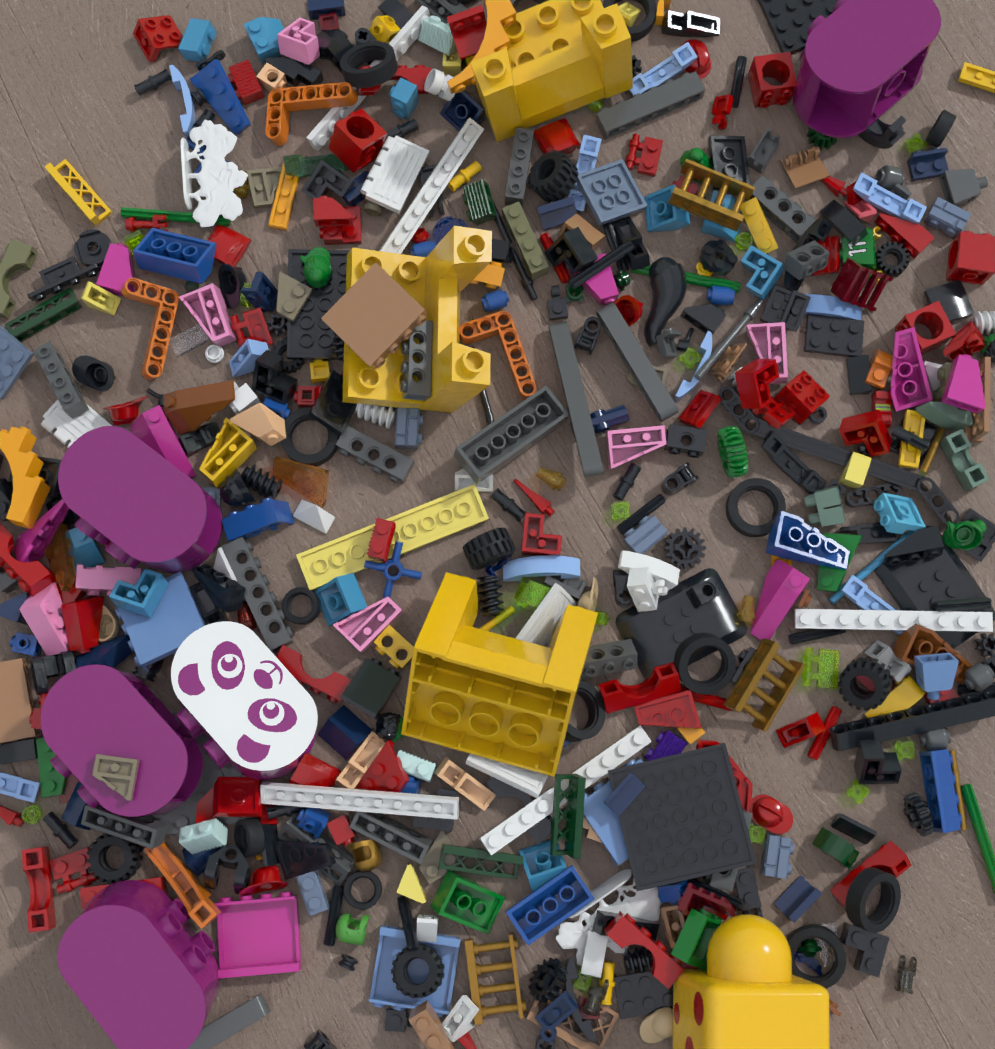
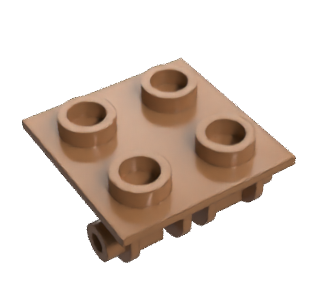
M812 146L811 149L802 150L801 153L796 152V154L791 156L787 155L786 158L780 160L795 189L829 177L826 168L818 156L820 154L819 147Z
M747 343L730 344L712 365L707 374L716 375L715 379L719 382L725 380L730 373L729 371L732 370L731 367H734L741 358V353L747 346Z

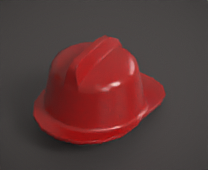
M696 39L685 41L682 45L689 42L698 58L684 72L692 73L696 71L700 79L705 78L711 70V59L706 45Z
M631 295L621 296L613 302L629 327L640 319L644 304Z
M143 396L123 404L107 406L103 409L109 411L114 425L129 424L139 415V401L148 398V396Z
M765 794L757 795L751 800L750 812L753 814L752 821L774 834H784L790 830L793 824V814L785 804Z
M277 866L261 867L252 874L250 886L241 890L239 895L248 896L265 891L280 890L287 887V883L281 880Z

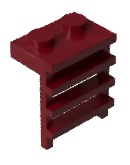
M847 258L830 292L843 302H849L852 305L866 308L869 311H876L877 308L874 305L887 281H892L893 277L863 267L854 259ZM870 274H872V276L870 277V279H869V281H868V283H867L865 289L863 290V292H862V294H861L859 300L857 301V298L859 297V295H860V293H861V291H862L864 285L866 284V282H867V280H868ZM879 277H880V280H879L877 286L875 287V289H874V291H873L871 297L869 298L867 304H865L866 301H867V299H868V297H869V295H870V293L872 292V290H873V288H874L876 282L878 281V279H879Z
M690 882L684 895H681L678 900L677 909L686 918L691 908L700 911L704 905L730 917L738 916L735 914L736 909L725 897L719 899L713 892L709 895L704 888L700 887L698 890Z

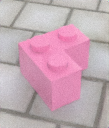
M298 18L277 34L280 54L308 65L320 56L318 36L315 33L314 22Z

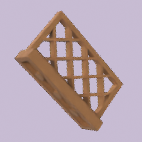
M984 357L978 362L986 406L979 414L971 412L973 426L963 429L969 442L981 443L984 441V435L990 432L991 357Z
M573 988L577 1004L579 997L590 998L589 996ZM560 989L559 995L562 994L564 991ZM534 999L525 1019L542 1028L535 1018L539 1013L535 1009L539 1001ZM600 1004V1009H602L600 1013L607 1012L613 1015L610 1023L604 1026L601 1025L600 1019H597L599 1027L594 1028L593 1032L597 1030L601 1032L602 1040L599 1046L581 1036V1033L577 1034L574 1032L571 1024L573 1020H570L569 1016L567 1017L568 1021L560 1023L555 1027L557 1031L556 1037L577 1049H603L619 1014ZM569 1024L570 1029L565 1027L564 1025Z

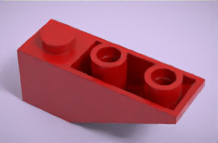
M880 213L874 221L881 231L890 236L893 242L903 244L902 248L906 247L908 249L906 253H910V256L914 259L935 238L922 225Z

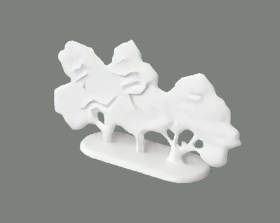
M205 119L201 126L195 127L190 131L189 136L196 143L191 153L187 140L183 137L181 138V162L186 207L189 211L192 210L193 198L198 201V207L194 210L192 217L200 223L201 227L214 226L221 214L225 219L234 221L237 216L242 214L241 199L233 193V190L243 186L248 174L242 170L239 171L235 163H227L224 159L234 149L237 137L232 132L227 131L226 127L222 124L214 125L211 120L207 121ZM206 145V150L203 153L197 154V152H200L199 148ZM203 155L205 159L202 160L199 156ZM197 158L201 162L202 168L199 173H192L191 159ZM192 178H196L201 186L200 190L193 193ZM200 196H205L206 199L201 200Z
M625 869L618 872L591 891L595 899L568 917L573 918L580 915L577 922H564L560 924L559 935L555 939L562 949L576 948L578 950L576 953L577 965L582 966L588 932H595L592 929L597 910L613 913L621 911L624 915L629 913L633 917L653 922L658 921L662 903L658 897L657 887L637 891V889L633 888L635 886L634 878L632 885L623 886L630 879L632 870ZM617 890L619 894L616 902L610 905L606 904L603 898ZM624 890L626 891V893L629 890L635 892L636 895L634 897L626 896ZM621 895L624 897L623 901L620 900ZM599 902V907L593 915L585 912ZM583 920L586 921V923H587L586 926H583V924H582V921H583ZM608 937L607 947H610L615 953H624L626 948L629 949L630 945L621 948Z

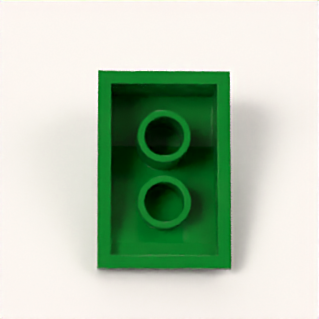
M447 870L430 907L441 916L489 934L505 897L462 875Z

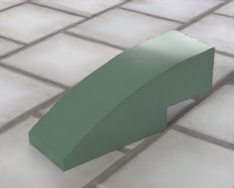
M931 401L916 407V412L942 428L959 431L973 426L970 411L957 410V407Z

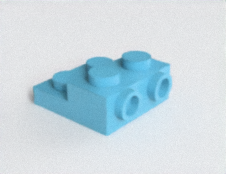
M882 493L874 501V510L880 515V523L887 532L903 534L906 530L917 531L918 529L926 528L912 498Z

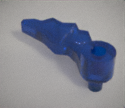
M512 555L498 562L494 567L492 565L488 566L485 569L487 574L497 577L495 571L507 564Z
M799 952L794 954L796 961L806 963L808 968L814 970L819 976L822 975V966L819 965L817 959H814V957H804Z

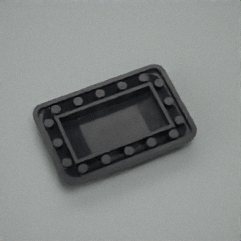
M944 542L943 553L939 557L921 558L916 562L905 561L894 566L882 563L874 570L902 611H935L934 603L936 601L986 596L953 549ZM992 606L990 608L957 611L993 612V621L995 620V611ZM935 631L953 649L978 633Z
M711 568L679 582L677 586L667 591V595H659L657 610L638 612L636 606H633L620 613L615 621L623 640H632L638 654L637 666L645 680L651 676L654 667L671 662L674 664V657L678 647L685 639L694 634L710 633L716 635L729 645L747 633L746 623L716 570ZM712 577L713 581L719 585L721 595L695 609L686 591ZM702 588L703 594L708 596L707 590ZM712 646L698 648L690 656L688 666L718 649Z

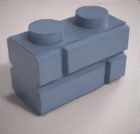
M937 197L924 221L932 228L943 230L947 236L957 237L963 231L971 213Z
M397 408L396 449L417 450L419 444H422L423 433H419V428L423 426L424 414H420V409Z
M654 515L650 518L645 516L639 522L640 526L636 530L631 528L624 534L626 538L623 540V543L631 552L644 554L665 537L668 531Z
M765 834L760 869L761 875L787 879V875H790L792 870V863H789V858L794 853V843H792L791 838Z
M318 870L296 877L298 885L301 886L300 891L309 916L330 908Z

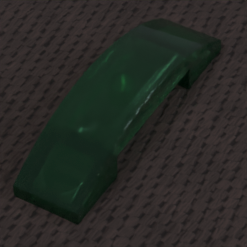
M301 154L283 156L286 175L311 177L321 160L327 161L341 172L350 170L334 154L302 157Z

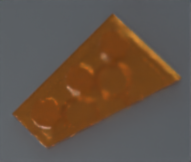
M278 456L273 459L272 476L275 475L278 480L282 479V483L323 508L326 505L329 470Z
M59 524L49 546L45 549V556L50 563L61 591L69 592L76 578L73 556H69L68 553L71 544L70 539H66L65 532L68 531L67 524Z

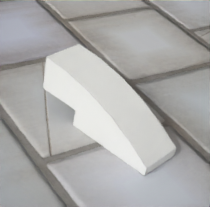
M621 551L618 568L629 574L630 569L649 567L655 582L657 580H665L664 587H667L668 590L678 585L680 569L647 555Z

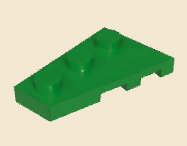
M823 533L822 535L826 538L833 539L850 551L848 568L863 536ZM819 565L817 590L838 592L847 569L842 570Z
M44 737L36 738L42 798L64 795L67 778L62 776L50 763V759L56 754L47 745Z

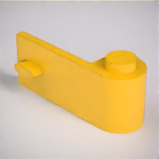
M907 675L899 682L895 681L896 685L880 706L878 705L876 709L870 708L865 715L869 718L909 709L925 695V692L910 675Z

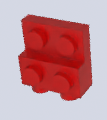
M360 206L343 207L352 215L353 225L323 226L319 228L320 239L324 240L325 245L362 244Z

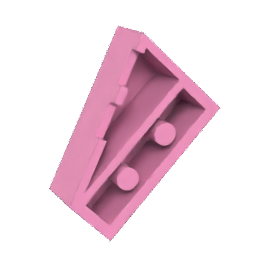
M209 284L179 297L215 344L224 346L237 340L235 331L231 327L232 322L221 289L215 284Z
M785 322L746 325V332L757 359H776L779 377L769 384L787 383Z
M665 425L605 432L609 470L666 445Z
M77 564L76 588L86 592L87 596H99V593H107V596H110L118 580L136 585L144 569L116 566L115 568H103V566L97 565L96 567H84Z
M56 582L50 584L33 597L29 595L19 609L47 656L69 650L61 608L62 600Z

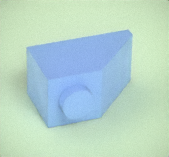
M247 339L229 361L233 377L254 372L256 359L266 350H269L266 342Z

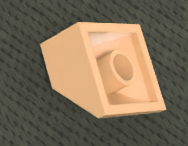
M261 402L230 418V422L253 438L270 446L286 438L285 420Z

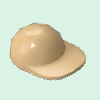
M593 577L591 591L583 593L578 601L579 607L594 612L597 607L599 591L598 582L595 577Z
M103 605L99 641L106 642L113 640L118 635L120 624L110 610Z
M664 1007L658 1009L641 1022L639 1033L644 1042L657 1043L673 1036L672 1008Z

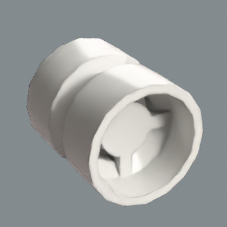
M433 68L426 78L424 89L433 95L438 94V97L450 101L455 93H450L447 81L452 79L453 76L448 74L445 76L444 72Z

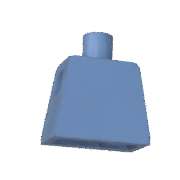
M951 653L914 656L917 684L925 692H928V699L938 700L940 698V691L952 688L959 660Z

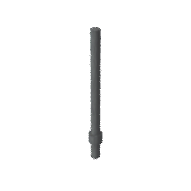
M758 299L751 308L744 312L743 318L694 375L697 380L703 378L747 323L756 317L757 311L764 304L761 299Z

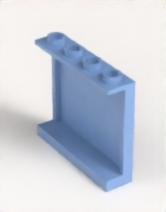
M181 571L165 578L169 585L151 618L119 607L115 609L119 619H123L124 624L121 626L125 635L130 637L128 641L129 647L137 655L134 657L137 666L139 668L142 667L146 673L149 672L148 665L176 653L182 642L190 634L205 626L188 583Z
M633 758L624 766L641 763L643 761L642 759L635 761V759ZM610 780L605 784L601 781L593 787L594 791L591 794L585 793L583 816L611 855V860L615 866H617L629 857L619 816L604 803L613 793Z
M381 925L368 1002H372L375 1007L391 1005L395 1010L404 1011L405 1008L414 1009L428 1000L438 1017H445V1014L448 1015L461 937L437 933L436 942L418 941L419 945L429 946L441 956L442 964L445 967L443 969L445 975L442 978L441 986L434 993L427 997L410 998V996H405L400 990H397V985L392 981L393 974H391L393 960H396V955L407 947L404 929ZM414 959L408 965L407 975L413 983L421 984L429 976V966L423 959Z

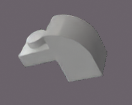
M879 640L864 652L866 657H871L872 661L876 658L879 660L878 663L880 665L883 662L886 665L884 669H889L891 672L889 677H892L896 682H899L912 670L908 663L898 659L892 649Z

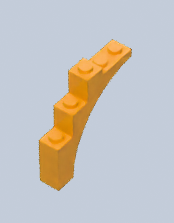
M484 0L487 26L483 42L472 61L507 48L508 50L510 48V39L503 26L508 27L512 25L514 20H516V11L510 0ZM471 63L460 74L447 81L451 94L464 91L466 86L470 84H477Z
M20 426V428L11 427L10 431L1 429L0 449L4 452L10 464L13 476V494L6 519L16 526L32 530L51 488L44 483L45 480L38 477L44 462L38 458L36 453L31 452L37 438L31 434L30 429Z

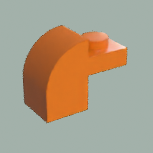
M877 349L869 363L870 369L864 383L883 389L892 370L893 355Z

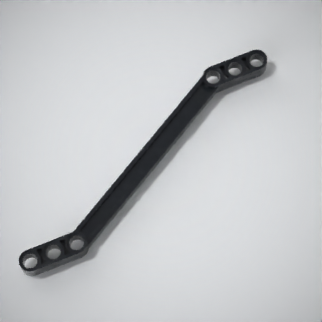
M725 386L718 393L723 405L745 432L766 439L772 432H775L787 443L786 446L843 466L847 465L853 451L784 427L779 429L772 427L767 421L759 419L751 409H744L742 415H737L735 408L741 404L737 390ZM726 390H731L733 393L730 400L724 398ZM751 419L756 422V427L753 430L747 428V422ZM871 458L867 474L920 492L945 524L947 520L944 515L948 511H953L956 514L955 520L950 522L953 524L958 522L959 513L931 478ZM922 481H930L932 488L929 491H923L920 487ZM935 496L943 497L944 503L941 506L933 504L932 500Z

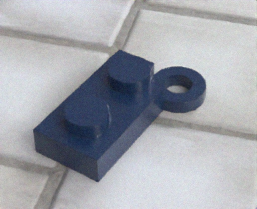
M566 990L535 1016L542 1026L540 1031L541 1038L546 1042H552L556 1038L557 1031L555 1027L579 1007ZM546 1030H550V1031H551V1033H552V1036H551V1037H549V1036L546 1035V1033H545Z

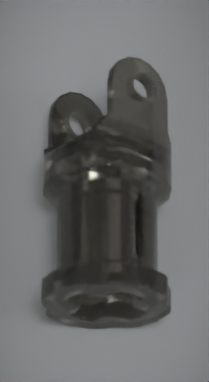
M900 955L897 973L899 974L898 984L895 990L913 994L912 983L913 977L916 976L917 959L911 957L909 967L906 968V957Z
M596 977L592 978L587 992L586 1004L582 1007L585 1013L592 1016L600 1015L599 1008L602 1000L606 997L609 987L608 979L604 981L603 987L597 988L595 987L597 979Z

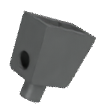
M974 169L946 170L939 178L945 200L957 207L977 199L981 194V189L988 186L987 178L985 176L977 178Z

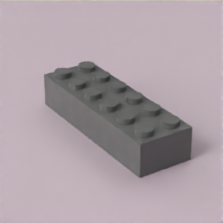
M544 386L456 447L454 457L476 485H478L566 423L570 414L550 389Z

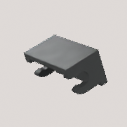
M768 127L748 158V167L761 174L780 144V135L772 136V129Z
M561 575L546 576L543 585L552 588L557 583L574 600L578 601L587 582L579 578L561 579Z

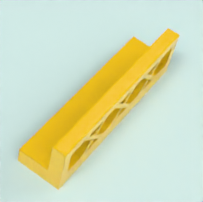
M66 159L55 167L51 163L45 166V169L95 227L112 214L107 205ZM65 166L70 169L69 176H62L59 171ZM72 181H80V189H73L71 187ZM83 194H92V202H84ZM95 207H103L106 210L99 217L94 213Z

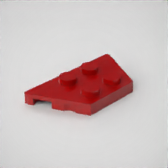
M391 740L385 743L355 789L401 793L409 778L402 767L400 757H397L392 747L394 743Z

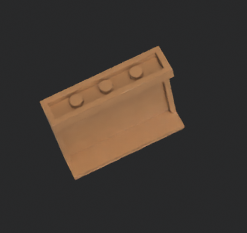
M375 262L321 319L363 361L375 370L385 363V358L389 354H393L398 350L399 344L403 340L411 337L413 330L417 326H421L426 321L428 313Z
M26 658L0 662V743L40 735L39 729L31 728L29 722L30 714L33 712L35 705Z

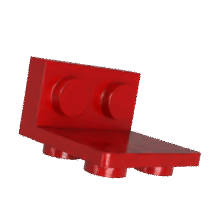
M482 4L447 17L461 60L476 55L483 42L487 21Z
M170 15L138 19L133 31V35L149 63L156 62L160 50L179 47L183 38Z
M803 370L774 399L777 403L783 402L797 413L793 419L801 425L830 395L811 375Z

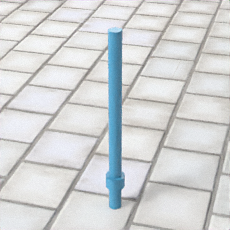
M908 530L855 577L862 581L884 562V555L916 531ZM845 583L840 586L838 592L828 599L833 605L843 596H846L841 591Z

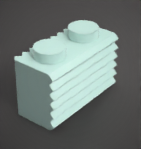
M437 16L423 19L418 40L446 55L456 52L457 48L449 24L441 22V19Z
M403 750L398 751L397 757H400L402 767L407 774L427 782L431 781L437 766L436 763L429 762L428 760L425 761L424 758H418L414 754L407 753L406 751L403 752Z
M217 818L187 825L180 828L179 843L191 854H197V852L200 853L201 851L204 852L205 850L218 848L222 845L225 846L228 829Z

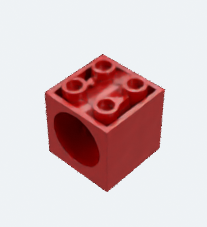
M790 52L753 58L748 72V79L754 108H767L770 105L776 104L782 106L790 103L797 87ZM764 78H774L778 80L781 85H770L764 80Z
M361 108L356 112H351L348 117L343 120L340 119L334 124V131L330 138L331 141L328 149L355 173L376 160L380 150H382L387 132Z
M972 231L960 232L949 245L946 280H961L963 283L983 285L995 273V236L989 233L974 234Z
M939 301L905 315L895 326V332L914 327V323L923 324L930 330L931 339H924L916 332L921 355L944 346L956 335Z

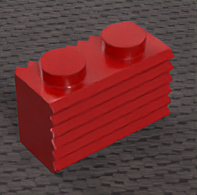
M249 59L228 67L230 73L227 75L231 85H236L237 89L234 91L238 99H242L244 105L264 98L263 91Z
M377 518L375 519L374 530H372L373 533L371 534L372 537L370 545H368L369 548L367 550L369 552H367L369 559L386 562L396 524L392 521Z

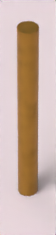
M938 427L919 471L921 476L927 475L945 433V428Z
M950 750L949 753H951L953 759L951 770L956 778L954 789L959 798L957 809L962 817L960 828L961 830H968L956 750Z

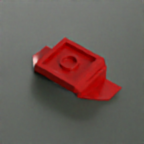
M218 777L214 786L196 805V823L214 819L215 817H259L261 824L277 825V818L269 820L266 807L276 805L261 803L260 780L249 777Z

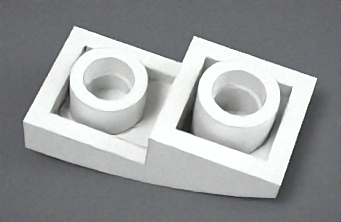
M592 931L588 932L581 974L601 978L608 936H601Z

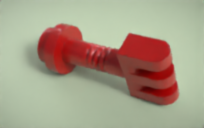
M153 215V221H136L134 217L126 219L125 227L130 232H135L136 228L167 227V222H159V220H166V215Z

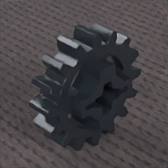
M686 527L683 528L682 532L676 529L675 534H669L671 540H665V543L668 544V546L664 547V550L668 551L665 557H671L669 563H677L676 568H679L680 565H683L684 570L687 569L688 565L694 568V562L700 564L701 560L699 557H705L702 551L706 550V547L701 545L705 540H699L700 533L693 534L694 529H691L690 532H687ZM681 537L679 544H673L677 538ZM689 538L693 539L696 544L692 543ZM683 545H685L686 548H689V550L686 552V555L684 549H681ZM674 553H677L680 556V559H678L674 555ZM691 553H697L693 559L689 560Z
M917 793L906 795L903 798L905 801L904 806L906 807L904 814L908 819L910 827L912 829L915 828L916 832L923 837L934 832L932 828L934 825L931 821L934 818L925 800L922 801Z
M550 957L548 961L543 960V965H537V971H533L534 976L529 979L532 984L528 986L531 990L530 995L537 1001L547 1003L548 999L553 1001L554 995L558 997V991L564 989L562 984L567 982V979L564 978L568 974L565 970L566 966L557 958L553 959Z

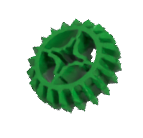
M737 426L724 427L718 431L717 436L722 466L728 477H740L748 471V454L745 441Z

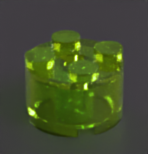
M522 577L514 599L517 600L515 604L524 608L530 605L535 607V612L550 591V588L532 580L526 583V578Z

